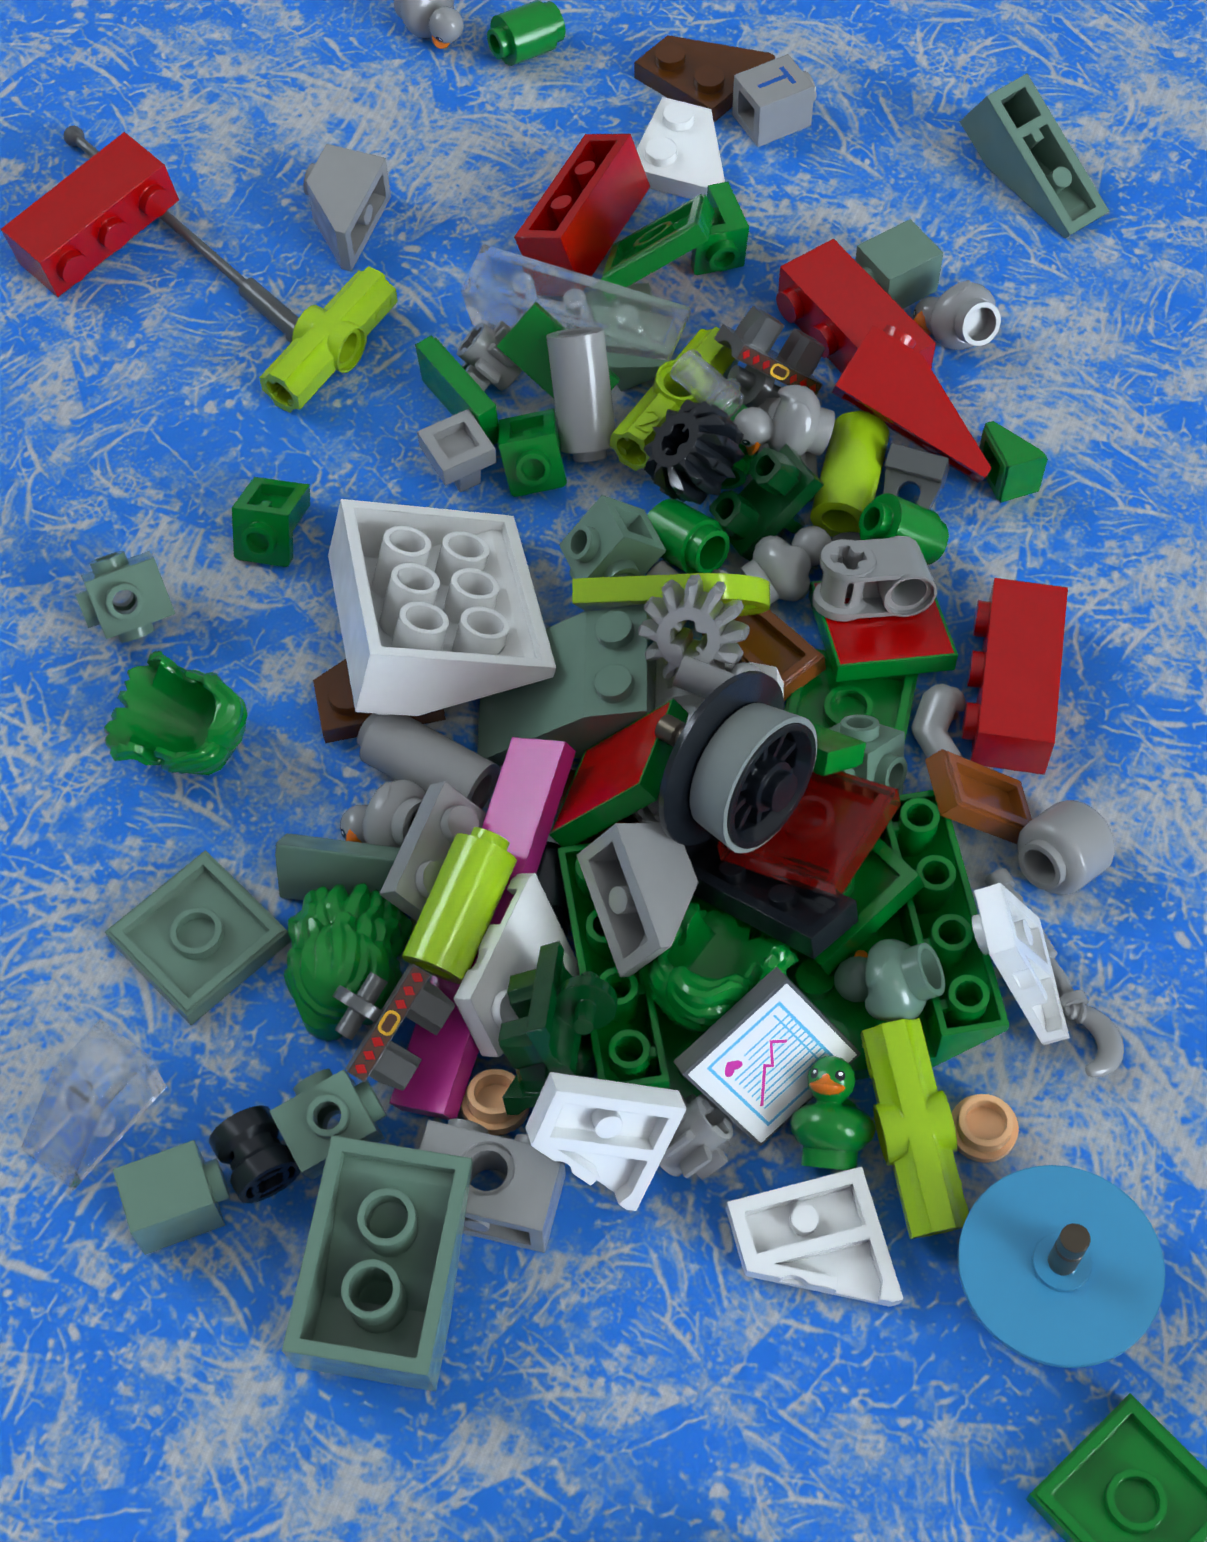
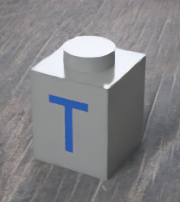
M786 54L734 75L732 115L756 146L760 147L811 126L813 102L817 97L815 83L811 75L806 71H802L789 54Z

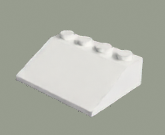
M348 499L340 500L328 559L355 712L375 713L378 715L420 716L554 677L556 665L514 516Z

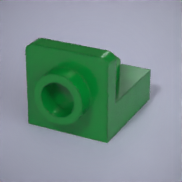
M729 182L708 185L707 198L714 209V215L708 241L692 250L690 266L694 275L726 271L742 267L745 264L749 225Z
M552 408L499 420L498 446L511 495L518 497L564 487L567 483V478L560 452L555 409Z
M254 477L232 506L234 557L240 561L282 567L289 566L293 560V530L310 506V484Z

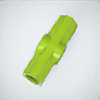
M369 266L364 271L358 270L324 308L315 304L303 311L294 327L292 342L259 377L262 391L273 400L276 406L289 413L294 409L300 410L336 370L341 373H347L357 365L365 350L367 335L398 302L396 288L387 281L384 274Z
M715 326L709 330L700 329L675 360L667 361L659 367L653 386L611 435L609 445L617 453L619 462L634 471L644 468L650 457L643 449L647 444L654 441L656 434L652 427L662 426L666 421L667 410L679 411L681 405L687 399L695 403L707 402L728 377L731 368L738 364L739 360L732 356V350L714 339L720 328Z
M920 1018L891 1021L862 1030V1048H864L867 1069L877 1104H873L877 1136L886 1165L893 1167L909 1238L928 1237L962 1229L969 1214V1209L964 1198L962 1181L959 1178L953 1152H957L956 1131L947 1097L943 1090H937Z

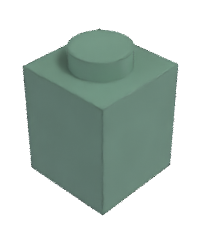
M909 219L857 245L855 261L903 309L937 291L943 252Z
M195 1140L113 1169L130 1233L145 1255L225 1226L218 1202L229 1199L230 1195L222 1169L217 1158L205 1162Z

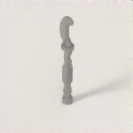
M998 869L986 877L985 883L987 886L1001 883L1023 903V897L1013 889L1015 881L1008 869ZM1043 930L1064 1016L1068 1020L1074 1019L1077 1024H1083L1090 1031L1097 1044V1055L1092 1062L1086 1065V1074L1090 1077L1109 1075L1120 1066L1124 1055V1044L1120 1031L1108 1016L1096 1008L1087 1005L1089 1001L1083 990L1074 991L1067 975L1055 959L1057 951Z

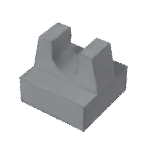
M469 409L417 431L419 446L444 485L455 482L459 492L480 484L481 470L497 463L495 447Z

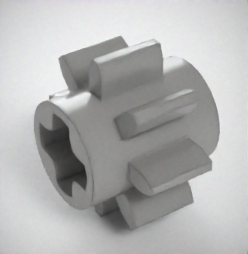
M500 320L494 330L484 322L476 325L464 338L457 351V356L465 361L462 365L463 369L483 391L488 388L490 383L500 391H503L522 372V369L496 347L511 329L502 320Z
M692 1093L686 1099L681 1095L686 1111L659 1166L672 1176L678 1177L683 1174L684 1177L689 1178L696 1172L704 1180L728 1162L723 1151L731 1146L728 1140L733 1136L732 1124L728 1116L704 1094L696 1097Z

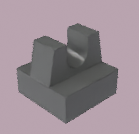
M891 443L885 463L886 471L883 494L890 493L899 496V491L903 486L913 484L921 491L917 504L931 510L941 489H944L950 469L949 459Z

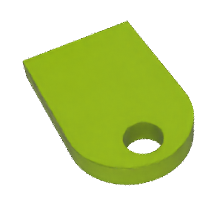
M727 573L573 578L572 603L584 611L646 604L652 596L663 598L662 587L667 581L674 580L685 590L690 576L699 574L703 581V592L709 593L714 584L720 581L726 585L725 592L720 599L724 604L732 600L742 601L744 608L737 616L739 617L763 613L770 609V582L760 577Z

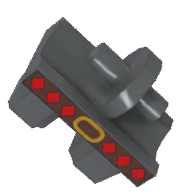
M752 306L736 330L722 324L714 338L718 343L731 349L732 356L735 359L747 364L745 369L734 365L728 375V379L737 384L735 389L736 400L749 408L759 407L767 398H780L777 392L781 387L774 384L775 379L785 385L806 386L817 395L823 384L812 374L823 355L825 347L813 337L794 328L779 353L771 350L785 325L755 306Z
M409 964L381 1010L374 1006L388 982L376 974L369 973L357 994L341 985L337 987L332 997L349 1007L336 1026L335 1031L352 1041L366 1017L373 1021V1024L345 1068L348 1073L363 1082H366L367 1078L371 1077L379 1083L402 1091L406 1088L422 1059L391 1041L397 1029L406 1017L434 1035H437L455 1007V1004L439 988L428 982L431 974L415 964Z

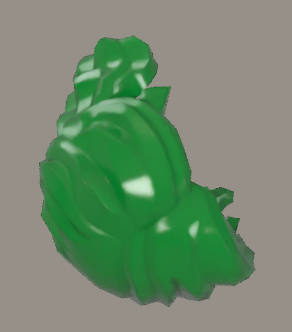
M155 651L149 655L147 660L149 665L136 666L129 669L127 674L130 679L124 681L127 690L120 691L118 699L126 708L113 709L111 714L112 720L104 726V732L108 734L105 738V744L110 749V755L113 760L132 759L144 765H161V768L169 773L210 775L221 770L243 739L248 716L244 700L229 688L217 673L210 672L204 674L197 670H185L170 658L164 656L161 651Z
M366 883L355 885L350 895H348L343 884H336L331 891L324 886L317 888V890L313 889L304 896L302 910L288 919V934L292 939V948L288 950L287 969L284 971L285 984L295 1001L309 1034L322 1040L331 1041L343 1037V1035L335 1031V1028L349 1006L332 997L339 985L357 994L369 973L376 974L388 982L374 1006L381 1010L402 977L400 962L397 960V957L401 955L412 933V922L399 908L379 894V890L376 889L370 892ZM366 1017L363 1025H372L373 1021Z
M690 902L672 946L652 960V964L649 966L651 998L661 1007L662 1012L667 1015L668 1019L677 1026L690 1032L705 1033L776 966L786 975V970L799 960L796 954L791 951L790 946L773 937L767 938L764 935H760L751 939L753 935L751 928L738 927L734 916L726 912L721 914L718 910L706 912V910L699 908V903Z

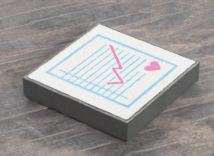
M776 966L673 1062L683 1076L753 1141L761 1146L792 1118L795 1111L805 1106L814 1098L808 1087L807 1077L815 1061L824 1056H837L851 1064L861 1053Z

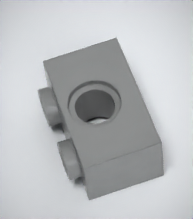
M450 1119L448 1124L428 1120L419 1150L469 1157L473 1161L463 1234L545 1253L566 1176L565 1163L553 1161L533 1148L528 1134H518L513 1140L488 1134V1130L482 1125L465 1119ZM484 1170H497L506 1175L503 1184L494 1190L482 1191L471 1185L473 1178Z

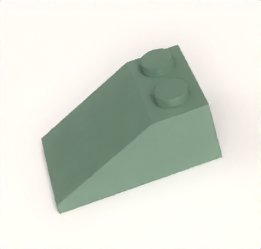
M645 604L587 610L546 628L556 665L554 677L480 698L477 754L496 763L498 766H503L512 737L565 741L576 751L574 758H582L586 749L655 709L656 660H646L644 653L654 641L639 636L638 633L641 623L651 619L644 610Z
M331 1135L282 1347V1352L295 1368L436 1392L451 1319L473 1164L472 1158Z

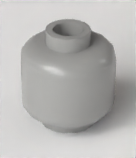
M1074 800L1061 801L1053 804L1029 821L1020 831L1017 841L1018 861L1023 875L1036 887L1061 896L1073 894L1098 877L1111 865L1115 854L1114 837L1108 823L1098 811L1083 802Z

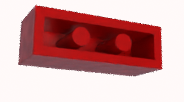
M123 132L2 227L1 231L19 264L54 295L59 297L74 284L80 282L90 271L115 251L121 249L130 239L155 219L162 216L171 206L179 201V198L165 164L127 133Z
M585 134L514 236L536 289L563 290L567 292L583 291L649 190L650 184L631 134Z
M834 238L780 266L779 287L776 295V302L780 313L788 322L795 323L802 332L825 347L822 357L828 358L841 373L846 369L872 325L882 331L886 325H891L909 335L916 341L913 350L923 355L930 368H932L936 342Z
M994 578L989 601H977L973 636L983 637L982 651L972 650L967 679V687L978 688L977 702L966 703L961 739L972 740L971 761L986 767L1045 775L1056 736L1068 587Z

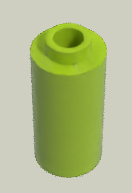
M862 410L847 412L837 417L834 422V428L819 478L824 486L815 494L810 514L812 524L824 529L830 537L844 532L860 533V516L864 508L875 499L890 432L887 425L880 418Z
M474 827L470 835L463 833L455 835L403 952L402 958L411 965L415 964L433 976L461 984L467 970L471 969L479 950L478 947L490 925L517 862V859L507 851L510 845L508 840L492 831L479 827Z

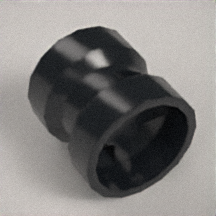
M268 1106L249 1107L235 1113L219 1124L209 1137V1144L217 1159L221 1163L230 1165L232 1170L230 1183L242 1203L259 1202L277 1194L290 1185L301 1173L288 1146L281 1144L277 1138L279 1129L269 1112Z

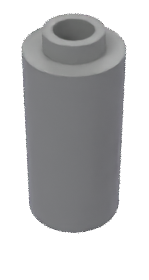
M581 327L547 334L560 450L564 453L573 454V461L591 462L607 457V449L612 448L609 445L610 438L616 429L604 328Z
M372 713L362 724L357 736V744L361 746L360 759L362 762L394 780H411L422 787L425 792H427L429 785L446 781L482 809L495 788L499 775V767L496 763L410 716L378 715Z

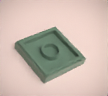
M206 850L105 931L109 941L190 1025H193L291 942L288 931Z

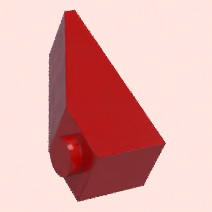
M872 325L836 383L832 393L855 408L880 418L888 428L928 453L948 458L951 467L975 482L979 483L984 480L992 468L924 356L913 350L916 341L891 325H886L883 331Z

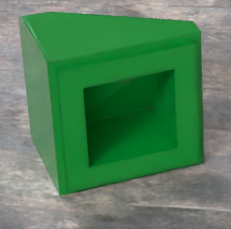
M994 421L985 423L979 448L992 468L986 480L995 497L1001 503L1039 492L1048 460L1045 453Z

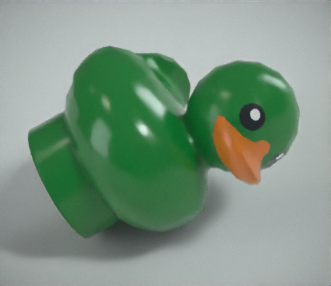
M824 1056L815 1061L807 1077L808 1087L817 1102L807 1104L793 1113L791 1130L797 1142L803 1146L801 1165L850 1170L857 1168L858 1151L865 1148L873 1140L876 1131L875 1123L867 1113L858 1109L856 1104L847 1099L855 1086V1074L850 1064L837 1056Z

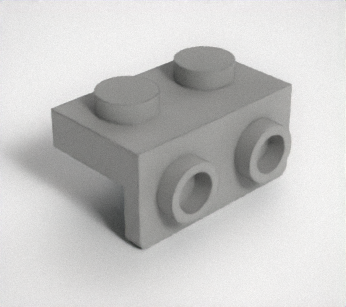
M446 781L429 785L379 893L410 916L413 925L412 932L457 833L470 835L474 827L482 828L486 816L482 809Z

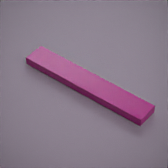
M512 737L482 828L508 840L510 845L507 851L517 859V862L490 924L501 923L514 897L507 890L511 879L521 873H537L576 753L565 741ZM479 950L477 952V955L474 959L471 968L475 965L477 961ZM432 975L430 983L439 988L455 1004V1007L437 1035L415 1024L407 1050L422 1060L403 1091L394 1088L389 1104L402 1111L450 1120L456 1119L479 1049L454 1001V996L460 984Z

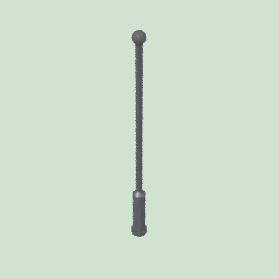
M69 126L65 129L63 136L69 146L79 147L89 157H93L99 152L85 139L81 128ZM166 211L159 217L239 287L240 296L282 331L290 343L292 342L294 327L299 318L254 278H244L169 211Z

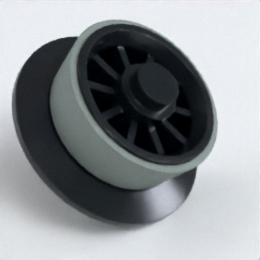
M760 671L742 672L718 686L701 703L687 724L670 714L664 715L658 721L655 728L656 738L673 746L664 770L659 792L658 811L661 826L669 838L682 845H698L716 837L733 852L748 853L768 842L787 822L798 806L810 781L817 755V734L814 725L809 719L785 711L782 690L773 677Z

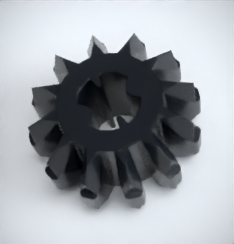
M687 399L681 405L679 411L667 410L666 421L661 427H652L656 435L654 441L647 444L643 449L650 457L645 464L644 471L650 475L654 484L660 487L659 490L670 498L701 505L708 494L720 496L722 483L726 478H736L732 468L736 462L745 456L739 448L744 434L728 418V414L716 405H710L705 401L695 403Z

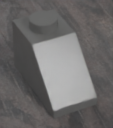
M326 144L315 164L311 163L306 170L303 184L304 193L309 196L313 220L341 269L352 271L391 198L386 158Z
M615 823L577 854L581 870L620 977L632 976L672 946L698 884L685 846L669 838L664 832L661 823Z

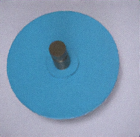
M1043 1165L1013 1172L991 1185L979 1197L971 1208L961 1231L958 1246V1270L961 1285L969 1306L977 1319L995 1339L1008 1349L1031 1361L1063 1368L1088 1367L1109 1361L1131 1348L1145 1334L1158 1313L1165 1287V1265L1162 1249L1152 1224L1135 1201L1124 1191L1108 1180L1089 1171L1061 1165Z

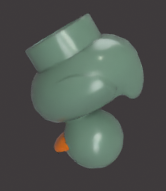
M884 939L874 944L869 950V954L863 950H858L854 956L842 961L835 970L834 985L837 992L845 1000L854 1003L865 1002V1008L873 1018L891 1022L901 1019H916L923 1011L928 999L941 996L944 993L945 978L939 958L929 944L920 943L910 947L907 943L896 939Z

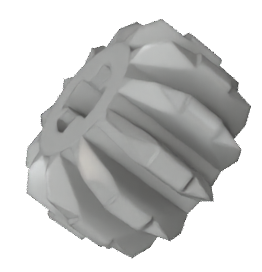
M699 574L690 576L685 590L676 581L669 580L662 587L663 598L652 596L646 602L644 610L651 619L641 623L638 633L639 636L654 641L644 653L646 660L651 661L664 657L667 661L662 672L664 679H671L675 675L684 654L723 670H726L725 663H739L744 652L737 643L746 640L750 627L743 622L734 620L744 608L741 600H732L726 604L720 600L726 589L724 582L718 581L708 593L703 592V581ZM687 620L695 621L696 631L705 633L701 640L693 639L692 629L683 627Z

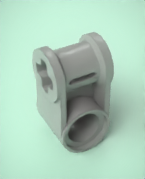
M908 536L856 541L840 539L831 541L821 551L820 566L824 572L822 582L816 586L813 592L812 600L813 606L818 613L834 621L847 622L858 618L886 616L909 617L925 611L934 602L937 596V586L920 546L916 540ZM840 557H843L842 563L838 562ZM845 598H850L849 603L844 604Z

